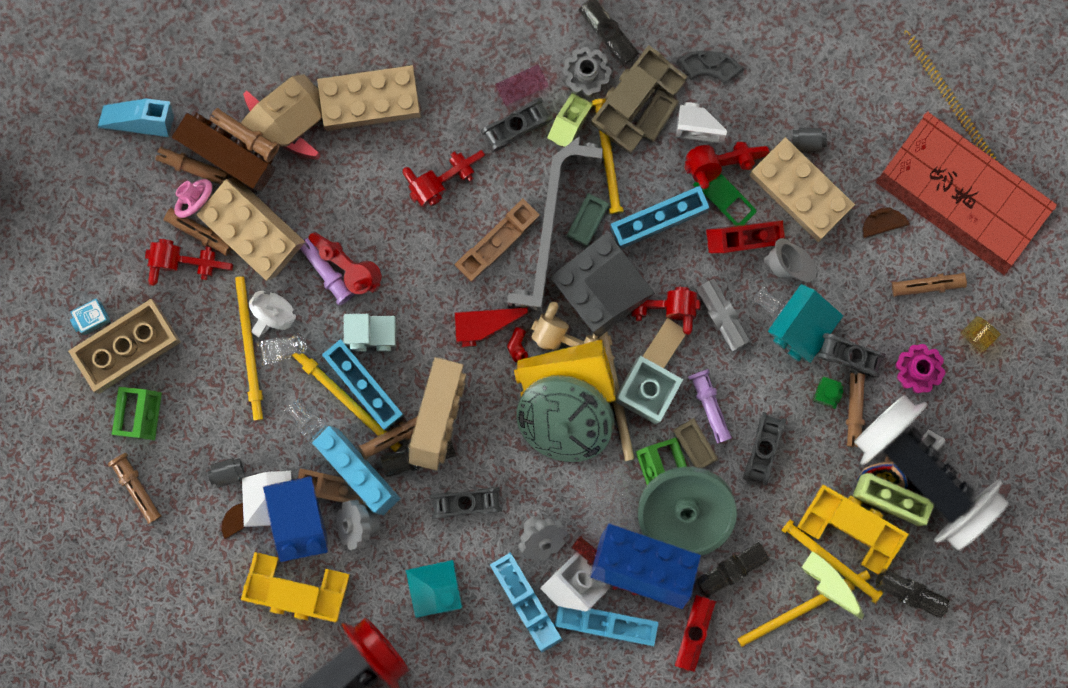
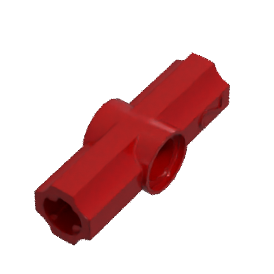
M695 595L674 666L695 672L704 641L707 637V630L716 601ZM694 626L699 627L702 631V636L698 640H691L688 635L689 630Z

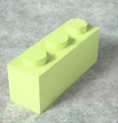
M870 473L860 475L853 493V497L861 502L916 526L927 525L934 507L929 499Z

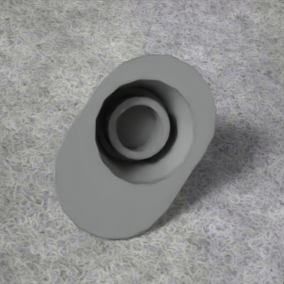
M784 238L777 240L775 248L764 259V263L779 278L794 277L803 282H811L816 278V265L809 253Z

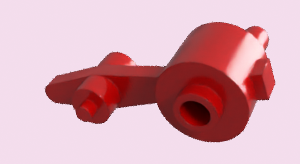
M739 141L734 145L732 152L717 155L712 146L700 145L690 150L686 155L685 170L687 174H692L694 181L698 182L702 189H707L709 182L721 174V166L739 164L741 169L750 170L755 164L754 160L766 157L770 150L768 146L749 148L746 142Z
M483 150L478 151L467 159L462 153L457 154L454 151L450 154L452 158L449 160L453 168L439 177L436 176L433 170H430L417 178L411 168L405 167L402 173L410 184L408 188L412 192L409 195L414 203L418 201L421 207L427 205L432 207L443 199L441 196L446 192L443 183L456 175H459L462 181L466 179L469 182L474 179L472 175L475 172L471 165L486 156Z
M316 232L309 235V240L319 250V256L323 260H330L346 271L344 282L349 291L354 294H364L368 291L374 293L381 285V271L374 262L362 261L354 263L343 252L340 243L331 242Z
M167 239L151 242L150 250L146 249L145 259H148L147 267L150 268L148 283L152 286L158 283L160 270L176 272L179 263L198 266L197 274L201 275V280H207V276L212 277L213 268L233 271L232 263L214 261L215 252L211 251L212 247L206 246L205 250H201L199 258L181 256V247L173 245L174 241Z
M676 287L675 290L667 292V300H646L632 311L631 316L636 317V321H642V318L647 317V309H666V317L674 320H683V333L690 335L693 331V319L696 318V311H700L701 301L697 300V293L690 291V288Z

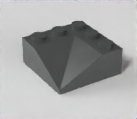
M608 232L550 276L557 288L598 338L655 294Z

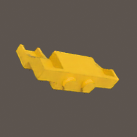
M821 485L798 523L797 528L819 540L829 523L870 547L860 565L883 577L909 534L882 519L884 515L873 508L868 511L861 507L863 502L850 495L849 498H846L829 487Z
M254 552L241 597L242 601L271 607L270 612L284 615L285 611L294 612V617L298 619L308 620L309 616L338 622L350 574L325 569L321 587H316L275 577L279 557Z

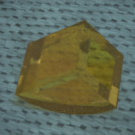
M976 316L960 332L979 353L984 352L1001 335L989 322L979 316Z

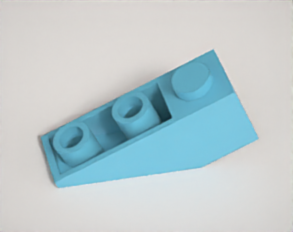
M146 98L103 105L98 128L169 137L174 119L171 103L169 101Z

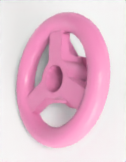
M201 179L193 184L190 181L182 183L176 190V196L178 197L174 208L176 216L185 218L197 212L211 195L213 188L211 181ZM183 204H188V209L182 211Z

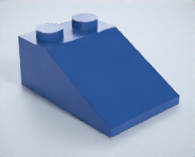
M312 477L263 486L280 562L328 553L327 533Z

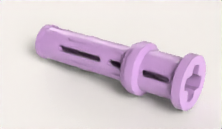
M309 238L305 239L306 245L304 244L300 250L323 278L325 289H329L337 299L336 303L339 306L346 303L355 294L346 287L343 275L339 272L336 273L327 260H323L319 256V250L312 244Z
M709 369L688 376V378L693 381L697 392L696 399L701 400L716 442L720 443L732 437L715 396L717 390L713 388L708 376Z

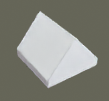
M929 429L923 435L922 441L927 446L931 444L937 451L945 444L944 438Z

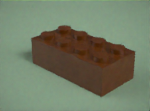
M197 112L194 116L186 113L172 138L252 189L262 192L277 169L272 165L273 160L266 162L262 155L249 151L246 144L238 138L233 141L231 139L232 134L217 125L215 128L211 127L212 122Z

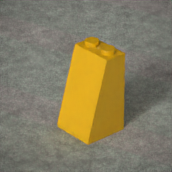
M603 339L518 360L517 369L514 370L517 384L521 383L523 391L520 392L521 397L524 391L539 379L550 376H568L590 384L605 397L607 402L615 401V382Z

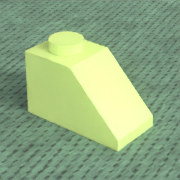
M572 93L556 116L547 138L554 141L557 145L566 147L575 140L593 104Z

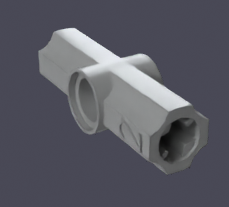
M712 279L696 288L698 295L708 310V317L715 323V329L720 331L731 352L748 344L750 340L738 321V315L730 301L725 299L717 282Z

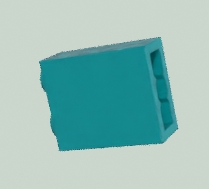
M800 284L767 332L774 337L773 342L789 350L787 354L798 362L803 359L811 363L823 346L825 340L823 334H831L844 315L817 291Z

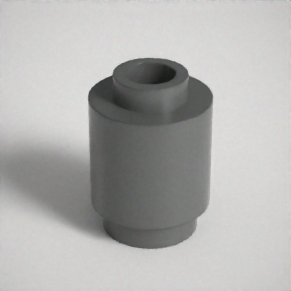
M799 128V130H793V145L800 152H822V147H827V132H822V128Z
M230 458L210 465L211 470L207 471L211 485L216 484L217 488L238 482L240 478L245 477V471L240 458L235 460Z

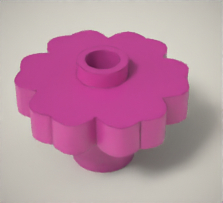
M925 344L912 345L909 347L908 352L900 353L895 363L896 369L900 371L896 378L904 389L912 387L916 394L928 393L932 390L933 386L940 385L945 370L940 366L943 364L944 359L938 350H928ZM917 365L923 366L924 371L922 374L917 371Z

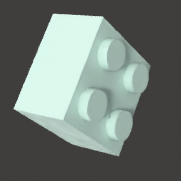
M639 356L625 378L614 402L648 421L658 424L661 422L683 379L648 359Z

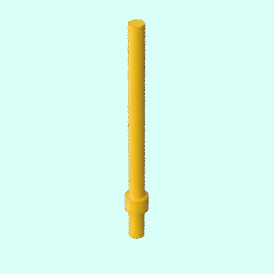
M241 276L235 278L250 390L247 393L248 401L252 405L253 420L258 421L263 420L261 406L263 395L262 390H259L245 277Z
M297 347L292 349L290 354L303 366L302 369L308 375L312 374L377 436L387 432L318 367L319 364L313 358L309 359ZM398 442L390 446V448L396 452L402 445Z
M867 570L857 574L865 581L871 579ZM844 578L843 580L849 586L851 591L855 590L854 587L856 586L853 583H851L848 579ZM819 594L742 635L737 640L741 647L830 599Z

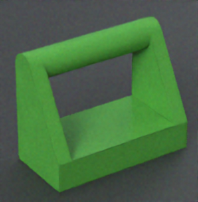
M118 387L112 435L155 440L162 392ZM127 393L138 394L133 432L122 431Z
M677 437L635 451L647 485L655 477L665 472L657 450L659 448L670 445L677 468L687 467Z

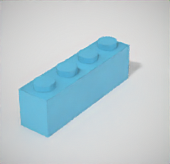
M698 186L616 221L610 225V229L617 245L623 249L705 214L709 211L710 207L701 187Z
M341 339L322 354L385 431L404 417V414Z
M328 426L312 442L374 513L385 515L401 499L339 429Z

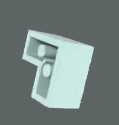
M344 314V344L352 352H366L367 347H376L378 352L391 351V347H396V317Z

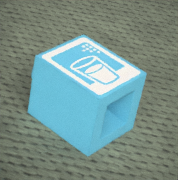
M94 299L70 311L73 316L70 319L76 332L80 331L84 335L111 322L101 301L98 299Z

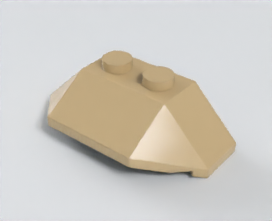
M304 74L292 76L258 102L241 121V124L252 131L262 132L263 136L271 142H277L280 146H289L322 119L319 89Z

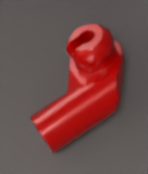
M515 327L507 344L510 356L516 363H518V360L528 358V353L522 345L526 331Z

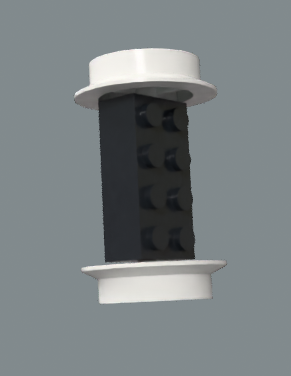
M903 395L854 441L864 452L861 464L863 465L883 449V452L949 520L934 541L948 540L957 550H960L982 533L1007 507L1008 502L998 493L1002 481H995L975 497L973 487L967 481L961 482L957 478L956 474L958 472L948 462L944 464L940 460V453L931 444L927 446L922 441L923 435L915 427L911 429L908 427L927 406V403L914 405L906 395Z

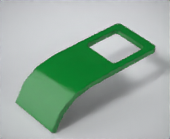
M722 174L713 181H710L707 189H702L703 194L734 225L746 224L757 212L752 204ZM698 182L693 184L695 188L700 186ZM738 197L751 209L739 223L726 211Z

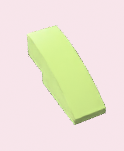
M812 551L803 564L802 569L820 582L817 590L820 594L862 620L864 614L849 586L831 565Z

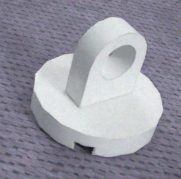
M265 291L255 292L249 302L250 310L258 319L252 329V333L258 338H261L270 327L280 330L288 329L296 319V314L292 313L294 309L291 304L275 293L268 295L264 294Z

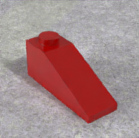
M783 220L706 229L709 253H728L775 246L778 239H785Z
M514 308L456 312L457 344L462 343V347H476V342L486 340L527 316L528 309Z

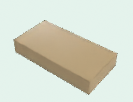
M667 318L643 357L664 368L686 335L683 333V327Z

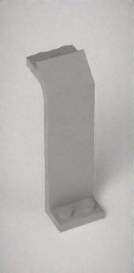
M579 136L552 156L533 296H529L528 291L514 290V293H508L507 304L509 308H527L531 311L542 312L561 172L570 163L601 166L603 148H598V144L584 143V146H580Z

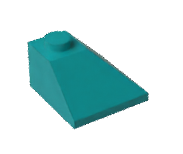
M453 560L406 570L415 618L463 608Z

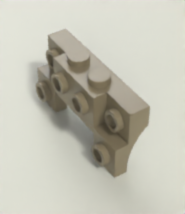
M648 45L631 69L626 68L621 74L619 85L616 88L612 87L605 96L606 102L591 120V124L609 136L612 142L631 154L645 136L643 131L631 123L657 87L674 98L686 82L688 76L674 67L661 53Z

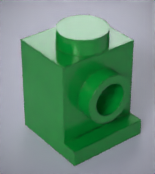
M823 376L820 378L813 401L836 409L843 395L844 386L841 385V382Z

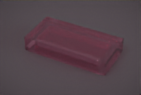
M539 64L495 84L505 107L549 87Z

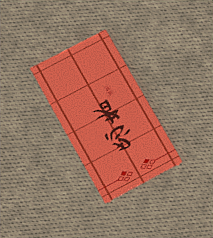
M928 111L923 115L922 120L875 182L1004 276L1057 206L1056 203Z

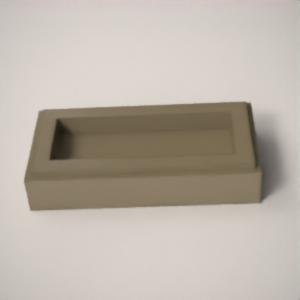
M658 89L636 124V127L645 133V138L654 143L679 101Z
M694 418L673 430L694 467L704 469L719 460Z

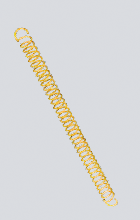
M915 36L912 37V39L908 42V45H910L909 43L915 38ZM920 48L919 51L915 54V56H918L917 54H918L923 48ZM926 51L922 52V54L918 57V60H920L919 58H920ZM930 63L929 66L926 68L925 71H928L927 69H928L933 63ZM936 66L932 67V69L928 72V75H930L929 73H930ZM940 78L939 81L936 83L935 86H938L937 84H938L943 78ZM948 89L947 92L943 95V97H945V95H946L951 89ZM950 93L949 96L946 98L945 101H948L947 99H948L953 93ZM958 104L957 107L953 110V112H956L955 110H956L961 104ZM968 115L965 116V118L961 121V124L968 117ZM971 119L967 120V122L963 125V127H966L965 125H966ZM973 127L972 130L968 133V135H970V133H971L976 127ZM979 130L975 131V133L971 136V139H973V136H974Z

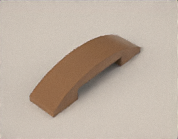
M524 199L520 200L506 214L505 218L477 245L465 253L454 266L472 282L492 265L537 220L540 214Z
M299 469L297 479L311 476L318 498L342 503L349 500H358L360 505L364 504L366 508H370L344 478Z

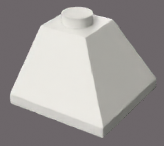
M691 102L680 105L676 137L724 143L727 130L705 108H700L699 104Z
M291 471L264 472L242 478L244 527L271 526L263 486L291 481Z
M579 549L540 589L557 606L587 612L612 585L590 578L593 563Z

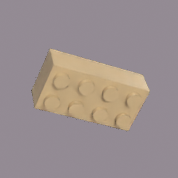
M413 65L317 79L323 125L326 131L421 117Z
M786 137L749 175L817 242L855 205Z
M235 177L225 179L197 213V216L266 281L275 278L305 243L296 232Z
M150 299L68 352L93 392L100 394L175 347L181 341L158 304Z
M434 358L410 443L409 464L436 471L438 470L439 463L444 464L447 444L451 440L454 419L457 418L460 397L463 396L466 374L462 373L463 364Z

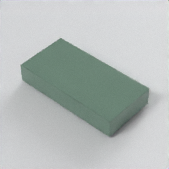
M588 193L566 237L588 247L609 203Z

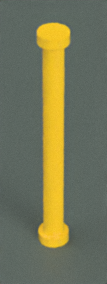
M605 98L592 101L593 106L596 108V114L606 102ZM599 130L611 204L609 213H623L624 209L620 206L610 137Z
M791 519L787 522L781 531L784 533L788 532L809 550L823 558L837 572L871 597V601L874 604L884 593L882 590H876L793 525L794 522Z

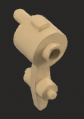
M551 302L546 313L541 314L539 320L535 319L531 328L534 330L531 336L532 339L537 342L539 347L546 350H558L561 343L573 347L599 340L598 336L594 333L592 336L587 335L585 341L566 334L569 325L555 316L559 307L557 302ZM606 352L609 364H612L615 357Z

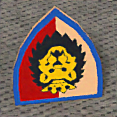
M887 455L885 462L866 467L860 473V475L870 473L906 490L908 487L907 476Z

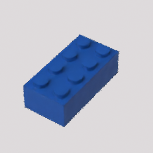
M608 523L600 537L590 578L683 609L691 598L701 555Z

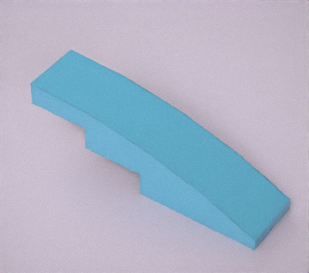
M511 552L490 564L541 653L563 641Z
M558 606L554 626L654 646L659 622L591 608L586 612Z

